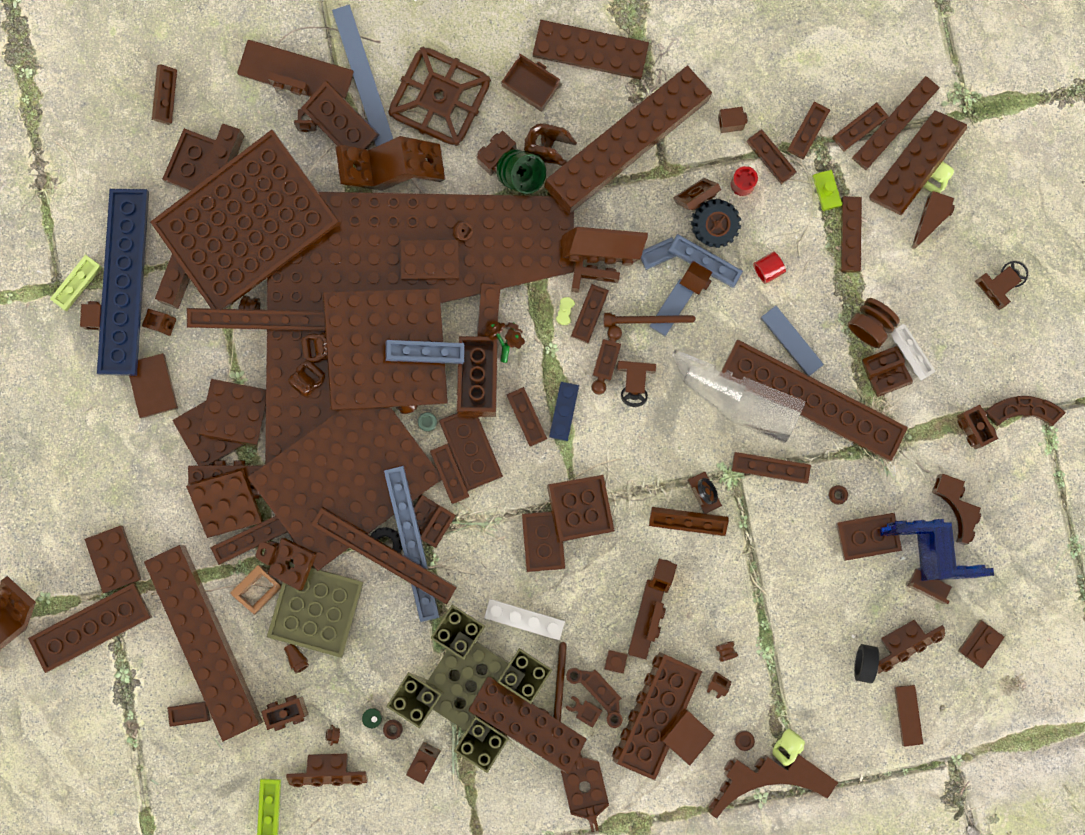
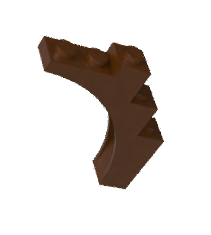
M799 754L795 761L785 768L764 755L763 758L760 757L755 763L754 767L756 769L754 771L734 757L724 767V770H726L724 774L729 780L728 782L725 780L719 789L721 792L718 797H714L710 801L708 812L717 819L723 810L741 795L759 787L776 784L807 788L828 799L838 782Z

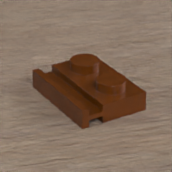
M979 620L958 652L983 669L1005 637L984 623V621Z

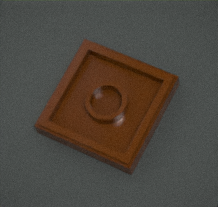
M685 709L660 740L690 766L715 735Z

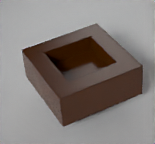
M608 650L604 669L624 674L628 654Z

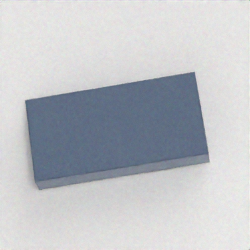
M673 237L643 250L641 261L645 270L677 257L668 252L674 240Z

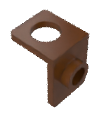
M298 109V120H294L297 130L301 132L316 131L317 125L313 120H302V116L306 113L302 109Z

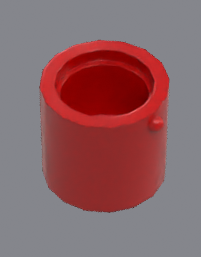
M749 166L738 168L731 180V188L734 194L739 196L749 195L758 182L757 172Z
M774 251L753 263L758 277L764 284L769 283L786 272L783 261Z

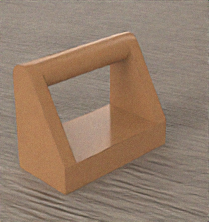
M257 565L230 594L255 615L281 589L282 585L273 576L269 575L262 565ZM263 575L273 586L252 606L242 595Z

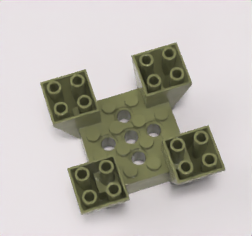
M452 604L431 636L432 640L447 649L441 661L428 680L408 672L386 707L419 729L432 710L436 711L465 730L454 752L488 773L508 742L509 737L469 712V708L487 677H491L532 704L553 669L520 648L510 662L497 655L477 641L485 625ZM485 664L488 669L487 673H478L477 665ZM451 670L459 671L460 678L458 680H453L450 677ZM467 681H474L477 684L476 690H468L466 687ZM456 698H464L466 706L458 707L455 703Z

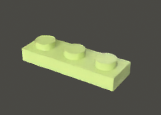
M85 254L50 300L63 310L68 311L102 269V266Z

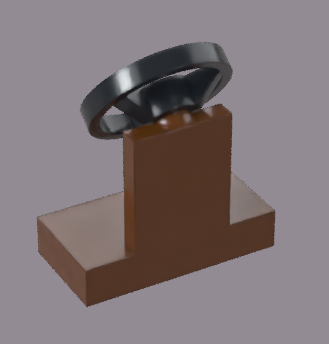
M1010 261L1003 266L1001 273L993 280L985 273L975 282L997 309L1000 310L1011 302L1005 294L1012 288L1023 285L1028 279L1029 271L1024 263ZM1014 263L1024 267L1026 276L1020 275V271L1015 268Z
M618 361L617 371L627 372L626 387L621 391V400L630 407L644 405L648 398L647 391L645 390L646 373L655 374L656 364ZM628 399H632V400H638V399H639V400H641L642 402H640V403H631V402H629V401H627V400H628Z
M706 472L687 480L704 514L722 506L717 490L709 480Z

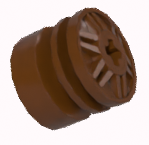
M867 298L864 305L860 307L861 314L855 313L847 326L861 341L871 347L880 348L888 338L887 333L894 331V327L898 326L900 319L884 303L874 298Z

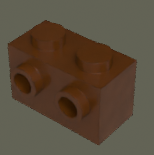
M503 130L499 134L496 133L490 139L491 143L487 147L483 146L477 152V164L490 176L497 172V164L501 156L509 150L517 149L516 142Z
M981 405L972 407L957 415V423L965 431L967 442L974 449L982 448L999 439L995 428L990 424L987 414Z
M295 694L285 698L286 702L278 704V701L267 704V709L261 711L267 730L274 728V731L286 728L285 724L293 722V725L305 721L304 717L309 714L303 696L297 698Z

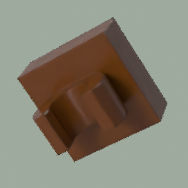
M715 671L711 676L707 692L710 693L713 689L717 692V699L721 695L725 697L729 692L732 681Z

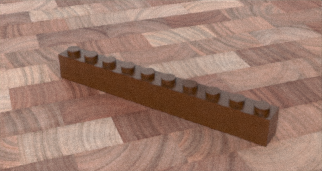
M222 123L199 184L238 155L244 139V134L240 129ZM173 254L155 299L162 304L179 309L190 278Z

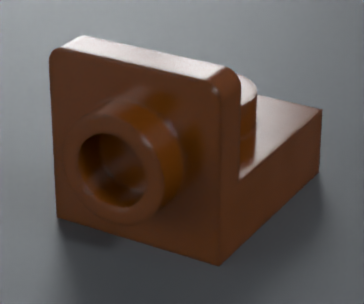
M148 308L142 327L171 336L176 318Z

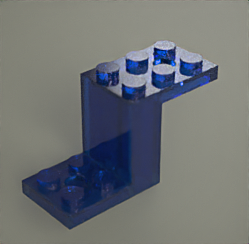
M934 519L932 521L914 520L913 522L895 521V523H887V527L880 528L881 536L917 534L922 581L994 576V568H986V565L956 566L952 522H944V519Z

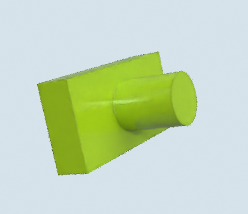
M832 170L814 174L812 177L822 210L827 211L841 207L842 202Z

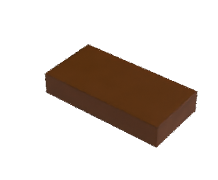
M205 701L167 707L170 727L210 721L209 710Z

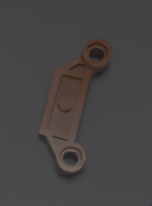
M570 668L566 673L568 682L571 684L581 683L607 711L606 720L610 727L618 728L621 726L623 719L620 714L619 701L622 698L595 669L593 671H585L578 668ZM576 672L578 676L573 679L570 677V674ZM612 716L618 717L616 722L611 721Z

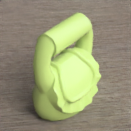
M942 161L931 176L941 183L940 188L928 181L923 187L930 192L941 193L945 190L948 180L953 176L954 169Z
M787 729L784 731L781 739L774 745L772 755L784 766H788L804 750L805 741L793 730ZM780 747L791 754L789 759L778 750Z

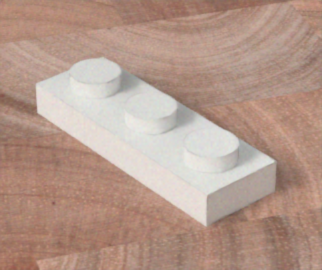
M902 324L890 333L920 380L936 372L905 324Z

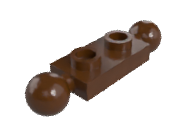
M614 325L610 327L607 331L609 340L603 339L592 375L597 377V380L591 385L592 392L596 395H601L606 391L605 380L611 381L621 344L616 343L622 336V330L619 326Z

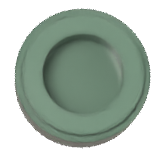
M430 412L422 413L418 418V426L421 430L430 432L436 428L437 419Z

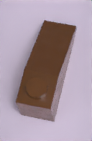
M935 191L928 195L911 248H917L948 216L953 214L955 208L953 197Z

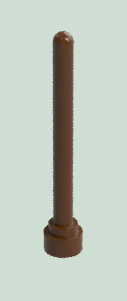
M609 312L604 313V328H610L614 325L616 326V324L693 323L696 317L694 315L616 316V314Z
M565 642L559 644L553 715L560 722L567 649Z

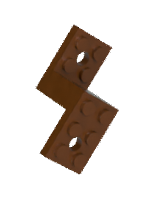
M399 136L370 150L344 145L335 147L340 184L383 191L411 178L437 182L445 180L441 147L438 143Z
M8 576L0 582V650L27 629L36 604Z

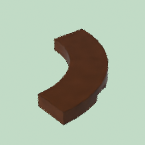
M1033 396L1007 398L995 403L985 411L987 417L996 426H999L1011 417L1021 415L1036 417L1048 425L1054 426L1066 413L1056 404Z

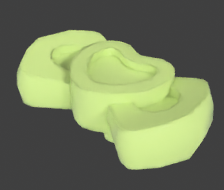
M570 297L560 299V310L558 311L556 321L561 325L571 323L569 315L571 314V308L575 306V301Z

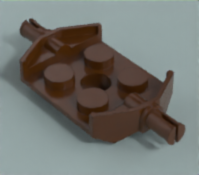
M580 752L571 771L565 773L561 770L571 815L587 819L591 832H595L593 824L595 825V830L599 831L597 816L609 806L599 761L583 757ZM583 781L590 783V789L587 792H582L579 789V784Z

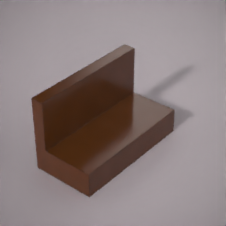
M918 569L914 570L907 587L941 604H949L950 601L947 600L952 586Z

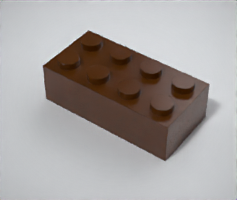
M459 336V343H464V363L458 364L457 414L460 417H496L498 338Z

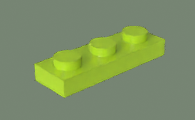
M260 779L257 835H278L281 779Z

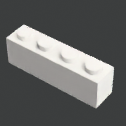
M493 599L489 600L484 617L485 619L556 640H560L565 623L564 620Z

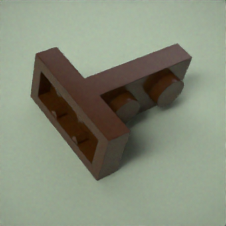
M581 259V261L575 263L571 292L579 293L581 278L618 284L620 272H616L617 270L614 268L598 269L594 265L583 267L584 260Z

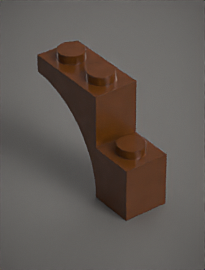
M946 474L937 475L932 493L941 497L955 514L958 525L956 542L968 545L975 537L974 528L981 519V508L959 500L965 492V487H963L965 481Z

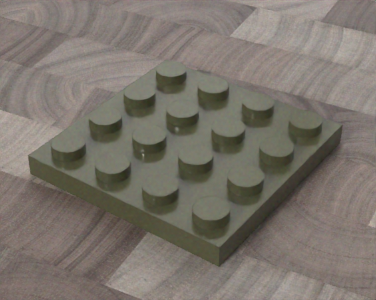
M289 562L290 568L295 567L293 562ZM311 568L303 590H297L282 582L267 637L343 658L364 582L322 570L317 571L315 568Z

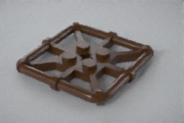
M420 47L405 76H402L400 79L401 84L390 104L389 116L418 130L422 135L427 134L446 144L458 146L465 138L474 117L479 113L478 109L489 89L490 76L460 62L458 58H451L431 48ZM428 56L451 65L445 77L433 72ZM422 57L429 73L424 84L411 79ZM456 69H460L478 78L463 84L451 80ZM482 85L472 106L458 101L463 91ZM407 86L420 90L416 100L398 106ZM441 91L444 98L438 100L435 93L439 94ZM416 107L428 111L422 124L400 113ZM455 107L468 112L458 135H456L450 118ZM434 114L446 119L452 137L428 127Z

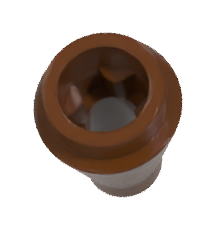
M289 644L284 648L291 671L294 670L295 674L309 667L308 659L295 645Z

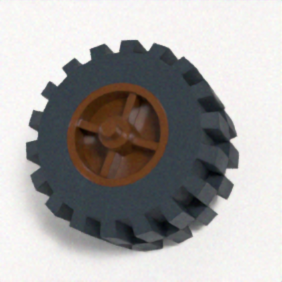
M716 198L704 201L699 208L695 209V214L692 213V232L699 241L709 247L720 248V246H728L727 243H732L734 241L733 238L739 235L737 233L738 229H741L739 224L741 217L738 216V210L731 203Z

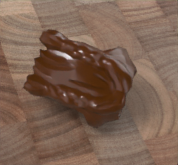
M540 123L530 128L525 138L524 151L539 156L544 163L563 166L567 163V160L563 159L552 148L554 142L559 141L571 145H576L577 142L565 128ZM539 135H541V146L536 145Z

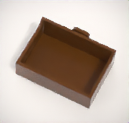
M519 54L517 60L501 81L502 87L542 112L559 88L560 79L548 72L544 64L539 61L534 63L522 54Z

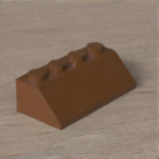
M575 227L562 235V258H569V261L578 262L582 259L587 260L588 263L604 261L605 264H616V262H620L624 266H631L634 262L641 259L648 233Z

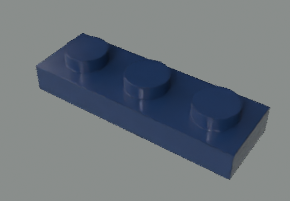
M566 382L560 383L549 438L568 442L579 385Z

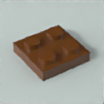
M702 178L673 197L676 204L688 210H695L705 200L714 198L721 191L718 183Z

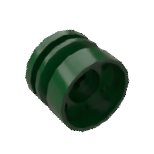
M512 149L505 152L499 159L497 177L505 187L524 194H532L538 191L544 184L546 167L539 156L519 149Z

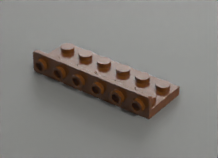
M661 652L652 661L653 667L651 672L644 679L645 686L637 695L635 709L631 710L628 716V725L622 730L620 735L621 741L612 753V760L616 764L652 780H656L669 750V747L660 739L687 708L702 674L701 670Z

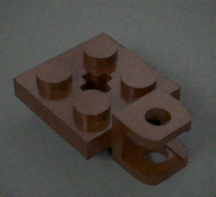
M281 538L280 543L275 541L261 542L255 557L264 564L271 565L268 571L269 575L297 590H303L317 554L287 538ZM293 559L295 567L290 568L289 561Z

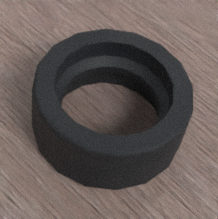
M861 644L855 658L854 677L856 681L873 683L878 672L879 649L875 646Z

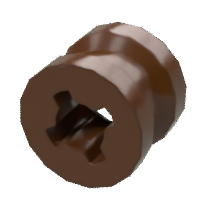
M734 641L715 646L716 651L720 654V662L738 657V653L734 650Z

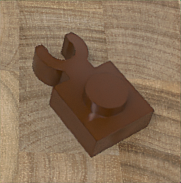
M571 696L576 705L574 707L566 705V709L571 712L577 711L576 718L593 728L602 710L587 700L582 705L577 697Z

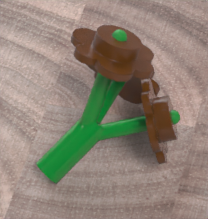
M494 322L486 329V336H496L502 346L500 361L503 363L508 362L510 347L520 349L525 344V340L521 336L523 331L514 322H508V325ZM503 328L508 330L507 334L504 336V338L506 339V343H504L501 335L499 334L503 331Z

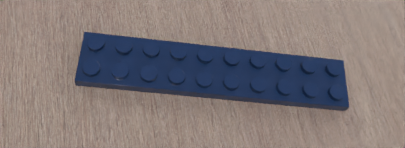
M109 189L97 360L98 375L137 376L149 191L147 189Z

